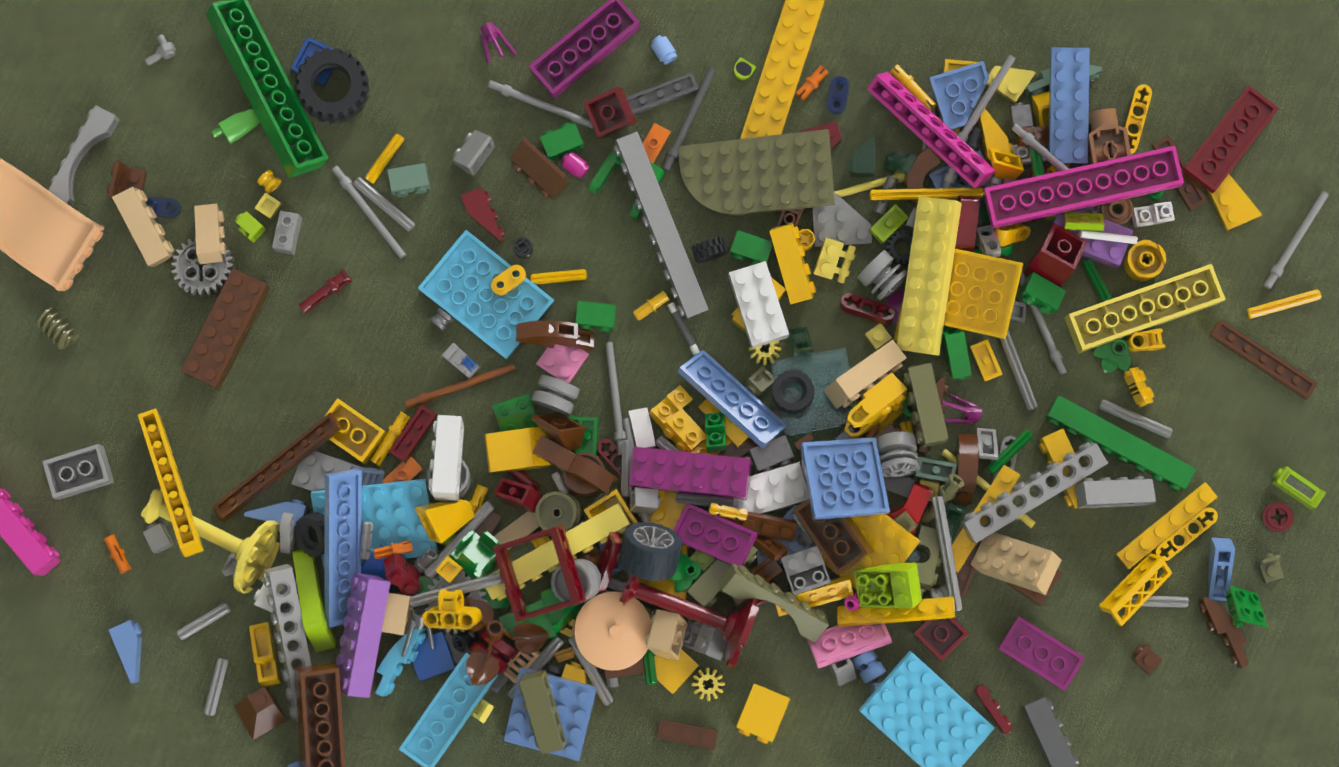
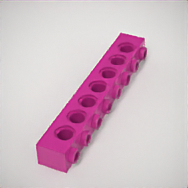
M885 72L875 76L867 90L974 189L986 185L996 171L890 73Z

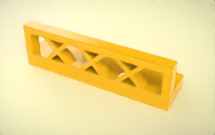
M1149 553L1103 600L1099 607L1102 611L1111 614L1119 626H1123L1168 579L1172 571L1162 556ZM1162 567L1164 573L1157 577V572ZM1151 580L1150 588L1144 591L1145 583ZM1138 594L1137 601L1131 604L1132 597ZM1122 607H1125L1124 615L1120 618L1117 612Z
M845 576L831 580V583L796 594L794 597L799 601L807 602L811 607L844 599L848 596H854L850 578ZM774 604L778 616L789 614L779 605Z

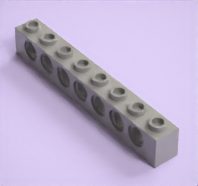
M1086 442L1078 447L1079 451L1074 454L1073 452L1067 453L1062 457L1063 460L1061 462L1049 464L1046 466V471L1042 473L1040 471L1029 477L1031 480L1026 483L1022 481L1013 486L1014 490L1007 493L1005 491L997 496L998 500L993 503L990 501L980 506L981 510L976 513L972 511L966 514L964 520L960 523L971 542L977 543L1108 464L1097 443ZM1081 456H1083L1086 459V463L1083 467L1079 464V458ZM1065 466L1069 468V474L1066 477L1062 473ZM1048 476H1051L1053 478V484L1051 486H1047L1046 484V478ZM1032 486H1035L1037 493L1032 497L1029 490ZM1015 496H1019L1020 498V504L1018 506H1015L1013 504V498ZM999 506L1004 508L1002 516H998L996 513V509ZM982 516H986L988 520L985 526L980 524Z
M285 564L265 569L266 575L263 576L265 587L269 589L267 601L273 609L271 620L273 625H276L277 630L274 636L276 643L280 645L281 651H278L280 662L284 665L282 676L284 681H287L286 696L288 700H291L292 707H289L291 718L298 722L294 668L311 666L293 569L290 565ZM284 583V589L281 592H276V587ZM287 602V609L280 611L281 604ZM291 621V627L284 630V624ZM291 640H295L294 647L287 648L288 643ZM299 659L298 665L291 667L292 661Z

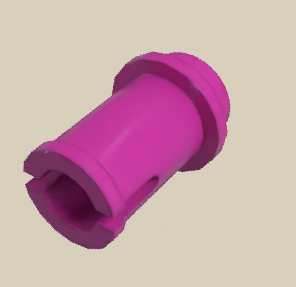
M857 591L853 592L854 596H848L844 601V605L848 610L854 611L859 607Z

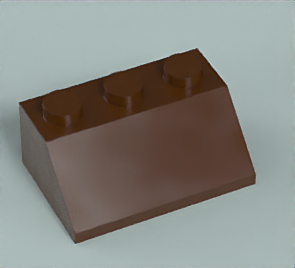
M524 137L510 157L513 163L511 166L518 173L523 172L526 175L525 179L532 186L536 184L540 188L539 192L546 199L550 197L553 200L568 185L567 177Z

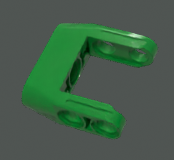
M614 150L607 157L588 188L590 192L595 194L601 190L615 166L621 169L620 164L622 160L620 156H616ZM650 162L659 184L665 172ZM634 202L630 216L637 220L642 210H638Z

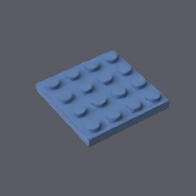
M876 438L802 442L800 444L813 520L880 515L890 512Z
M521 667L504 741L539 750L535 745L534 730H531L529 725V713L524 708L525 699L523 693L521 694L518 688V683L523 674L537 671ZM547 674L567 740L563 750L550 752V754L579 761L597 687Z

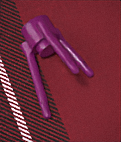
M493 22L487 23L480 28L482 33L480 38L483 42L488 63L491 60L487 41L493 42L499 56L503 57L501 48L496 40L498 36L515 56L517 55V52L503 36L499 27L496 28Z
M951 393L949 397L967 406L963 407L950 402H941L942 405L964 411L963 417H966V419H944L945 423H967L972 425L973 421L979 422L982 408L977 407V404L970 403Z

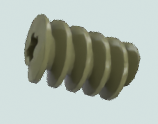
M49 308L39 317L36 325L38 328H42L43 333H47V337L52 339L54 344H57L58 349H65L74 344L80 335L72 336L75 330L73 328L67 330L69 324L62 325L64 318L57 320L59 313L56 312L52 315L51 313L54 308Z

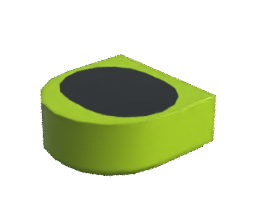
M740 57L734 67L735 77L739 80L749 79L756 66Z

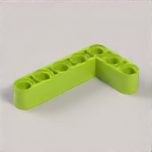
M302 549L293 551L305 633L316 653L336 648L331 628L327 627L316 558L308 556Z

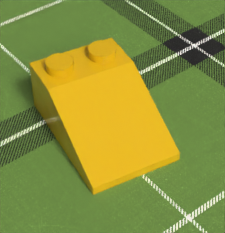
M539 427L485 434L489 473L541 469L551 465L532 454L541 436L546 438L548 436Z

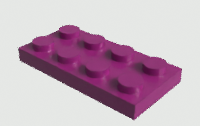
M691 504L685 505L673 530L680 536L683 545L729 565L734 563L737 566L744 565L758 535L757 532L722 517L711 515L708 511Z
M1017 616L998 647L999 651L1063 691H1066L1085 659L1082 655L1020 616Z

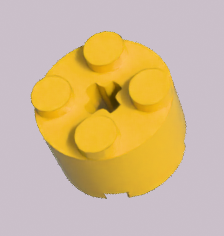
M1150 240L1139 241L1126 252L1123 261L1124 269L1134 281L1145 282L1152 280L1163 270L1166 263V254L1159 244ZM1142 259L1147 260L1148 263L1142 262Z

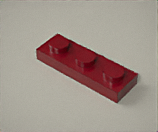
M421 405L391 447L389 453L406 464L434 421L438 418V415Z
M609 532L597 566L602 581L600 592L606 591L607 585L611 582L612 571L617 565V558L622 546V541L617 532Z

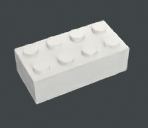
M766 261L729 272L728 277L751 349L788 338L789 332Z
M438 415V419L434 421L433 433H435L436 440H432V452L435 457L431 459L430 471H432L433 478L429 479V490L435 500L459 501L464 423L461 416Z
M797 462L750 476L747 500L734 499L733 507L745 509L749 512L766 514L805 502L809 499V493L800 463Z

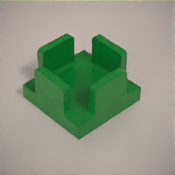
M471 530L460 540L457 548L449 557L460 565L463 571L472 579L486 576L498 564L494 558L496 555L493 546L499 545L500 542L488 531L483 532L480 537Z

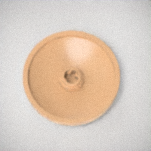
M605 592L591 598L579 610L574 623V639L579 652L589 663L605 670L628 668L637 663L648 650L646 637L652 629L650 616L645 607L634 597L625 605H622V602L619 601L621 592Z

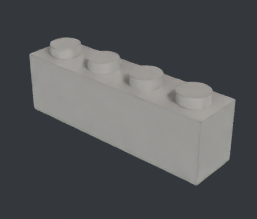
M1144 476L1134 477L1133 480H1128L1127 477H1119L1116 480L1106 477L1100 478L1099 481H1093V478L1082 479L1081 483L1075 485L1078 508L1147 506L1156 502L1153 479H1145Z

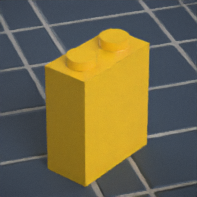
M753 683L736 725L739 728L738 732L748 737L750 733L758 736L756 740L765 744L768 741L773 742L790 698Z

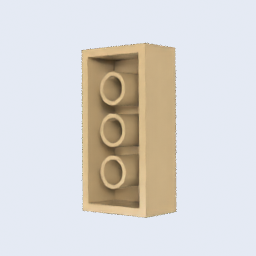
M131 187L112 197L147 265L155 267L171 259L174 256L172 252L175 250L170 241L165 240L163 235L166 233L161 224L156 223L154 218L157 216L153 208L147 206L146 201L148 199L144 191Z
M891 340L841 375L823 391L836 409L842 405L846 408L890 373L894 374L903 366L901 362L906 359V356L894 340Z
M994 532L982 539L971 565L982 574L1046 595L1061 559L1053 551Z

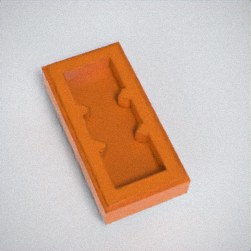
M654 123L643 142L648 159L653 164L671 134V131Z
M410 456L406 464L404 462L399 464L383 479V483L413 480L423 468Z

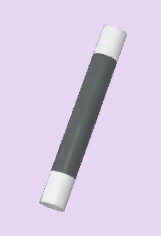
M670 303L667 306L693 356H695L700 351L683 318L680 316L675 303Z

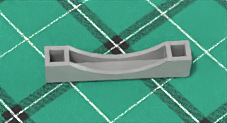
M96 105L94 109L89 111L87 122L79 129L77 140L70 145L67 158L62 160L60 170L52 178L51 187L48 190L71 207L75 202L73 181L80 161L95 144L110 137L120 121L116 115Z

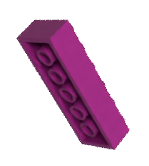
M608 0L529 65L530 73L553 99H556L640 30V22L621 0Z
M634 447L629 486L632 489L635 487L658 489L661 492H681L747 500L751 460L750 458Z

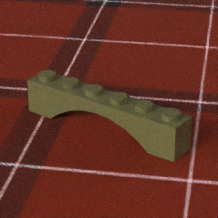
M732 563L719 580L722 591L736 599L755 598L779 605L794 619L799 634L814 643L829 626L823 611L815 610L807 602L797 600L791 593L781 591L777 585L765 582L761 576L751 574L744 566H737Z

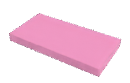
M884 623L839 627L837 625L826 629L815 643L807 639L817 667L821 668L891 644L892 640Z

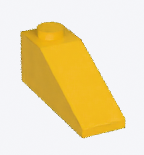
M984 109L978 119L979 128L983 130L981 139L985 159L989 164L991 163L988 153L989 148L1013 154L1012 143L1008 142V137L988 111Z

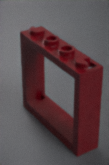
M563 525L493 546L496 555L494 558L500 568L499 575L504 581L506 587L505 594L510 600L511 613H514L516 622L586 601ZM551 535L570 599L527 612L507 548Z

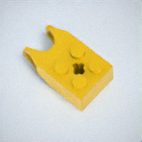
M890 373L863 394L861 402L849 412L844 432L850 438H858L877 424L886 422L891 413H897L903 408L907 388L893 373ZM852 425L853 428L860 427V430L857 433H852L848 427Z

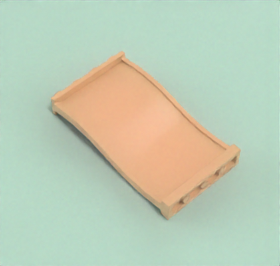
M0 158V250L28 271L55 287L56 290H68L74 282V276L82 270V263L85 258H88L93 252V245L101 239L102 231L105 227L84 216L28 175Z

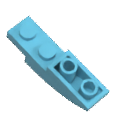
M425 627L423 629H413L405 657L401 655L407 634L387 653L377 670V673L382 674L383 677L376 690V694L383 697L392 693L395 687L394 680L403 670L402 663L410 664L411 661L414 662L418 655L416 649L419 644L423 643L426 637V633H424Z

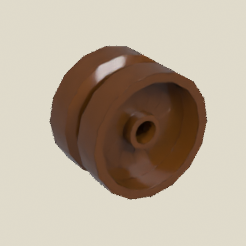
M587 452L577 453V455L583 456L604 468L603 462L598 456ZM563 471V481L570 494L578 498H590L600 492L594 485L583 478Z

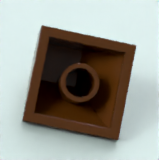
M560 412L532 416V420L553 442L569 451L580 449L586 427Z
M264 686L234 706L253 740L287 721L269 686Z

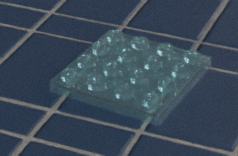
M846 347L775 360L771 364L774 380L777 379L780 373L782 374L786 370L794 369L806 373L814 384V398L809 408L807 407L805 411H801L798 414H788V412H783L780 409L782 421L787 424V427L784 429L786 436L846 425L849 412L858 404L857 399L846 408L842 405L836 409L823 391L833 381L850 370ZM789 383L785 386L783 393L788 400L796 401L801 398L803 390L799 384Z

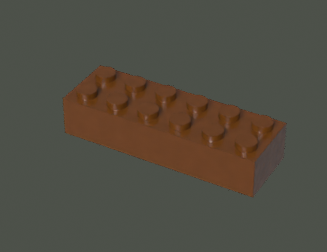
M232 268L181 372L220 390L271 288L267 284Z
M330 663L294 668L301 767H345L339 667Z

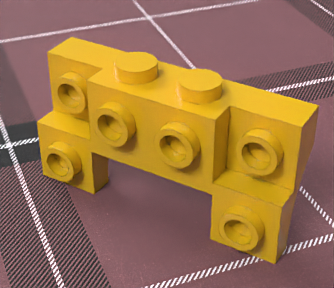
M681 385L650 410L649 415L662 428L665 436L671 439L680 451L718 455L721 452H707L706 434L683 409L693 399ZM726 436V438H727V446H728V445L731 443V441H730L729 438Z

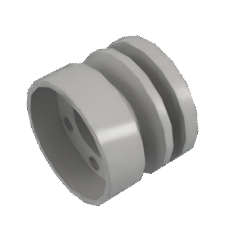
M886 250L881 252L857 277L865 287L873 282L876 284L871 291L872 294H875L880 289L882 290L877 296L880 301L896 291L907 276L906 270H903L899 275L897 274V271L902 267L900 264L894 268L890 267L894 258Z
M892 432L879 436L876 439L884 477H904L919 470L918 455L915 453L917 445L914 434L909 432Z

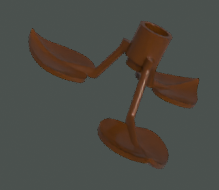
M468 597L464 598V606L476 607L482 613L481 622L468 630L478 632L484 627L487 629V636L490 639L486 655L477 652L470 655L466 661V672L473 685L486 684L496 677L499 671V661L496 658L490 657L493 642L500 640L503 634L511 640H515L516 649L524 654L536 652L549 636L545 629L532 623L516 625L513 629L514 636L507 632V629H503L501 622L497 620L492 621L494 611L488 603Z

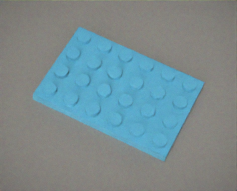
M467 230L463 232L418 287L422 293L506 360L521 343L516 341L517 324L539 321L555 302L553 298L528 278L504 296L496 295L492 291L491 282L495 277L511 267V265ZM518 271L513 272V277L520 275ZM499 282L497 287L503 288L504 283Z
M427 479L362 486L361 532L364 521L373 523L371 549H369L370 555L381 544L389 546L391 542L394 544L411 540L413 552L401 554L404 559L422 557L429 548L434 549L437 552L436 554H438L437 542L430 541L415 511V508L418 506L430 504ZM325 490L312 491L311 500L314 513L319 512L325 516ZM323 554L321 557L323 567H325V554ZM361 559V563H364L367 559Z
M911 651L905 655L858 710L921 767H962L995 728Z

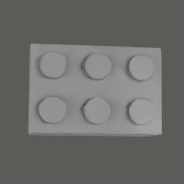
M100 444L42 461L52 497L57 500L114 483L105 448Z
M314 451L298 464L292 485L311 492L325 490V474L350 470L351 466H360Z

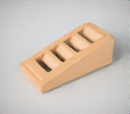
M538 649L536 652L531 653L532 657L530 654H524L519 651L514 660L508 662V665L519 673L521 668L514 663L515 660L528 669L542 652ZM520 654L524 656L529 662L526 663L521 657H519ZM508 667L504 675L516 684L519 674L518 676L515 675Z

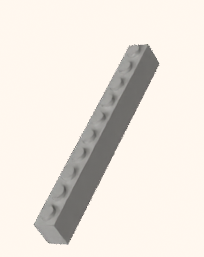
M638 131L617 139L613 146L617 157L620 156L622 160L620 164L624 174L628 175L630 180L627 181L631 192L634 191L637 199H634L638 210H642L644 215L642 217L645 228L648 227L650 230L649 239L652 245H656L658 250L656 252L659 263L664 265L665 270H663V274L667 281L670 280L672 285L670 291L673 298L678 300L679 305L677 308L680 316H684L687 319L709 310Z

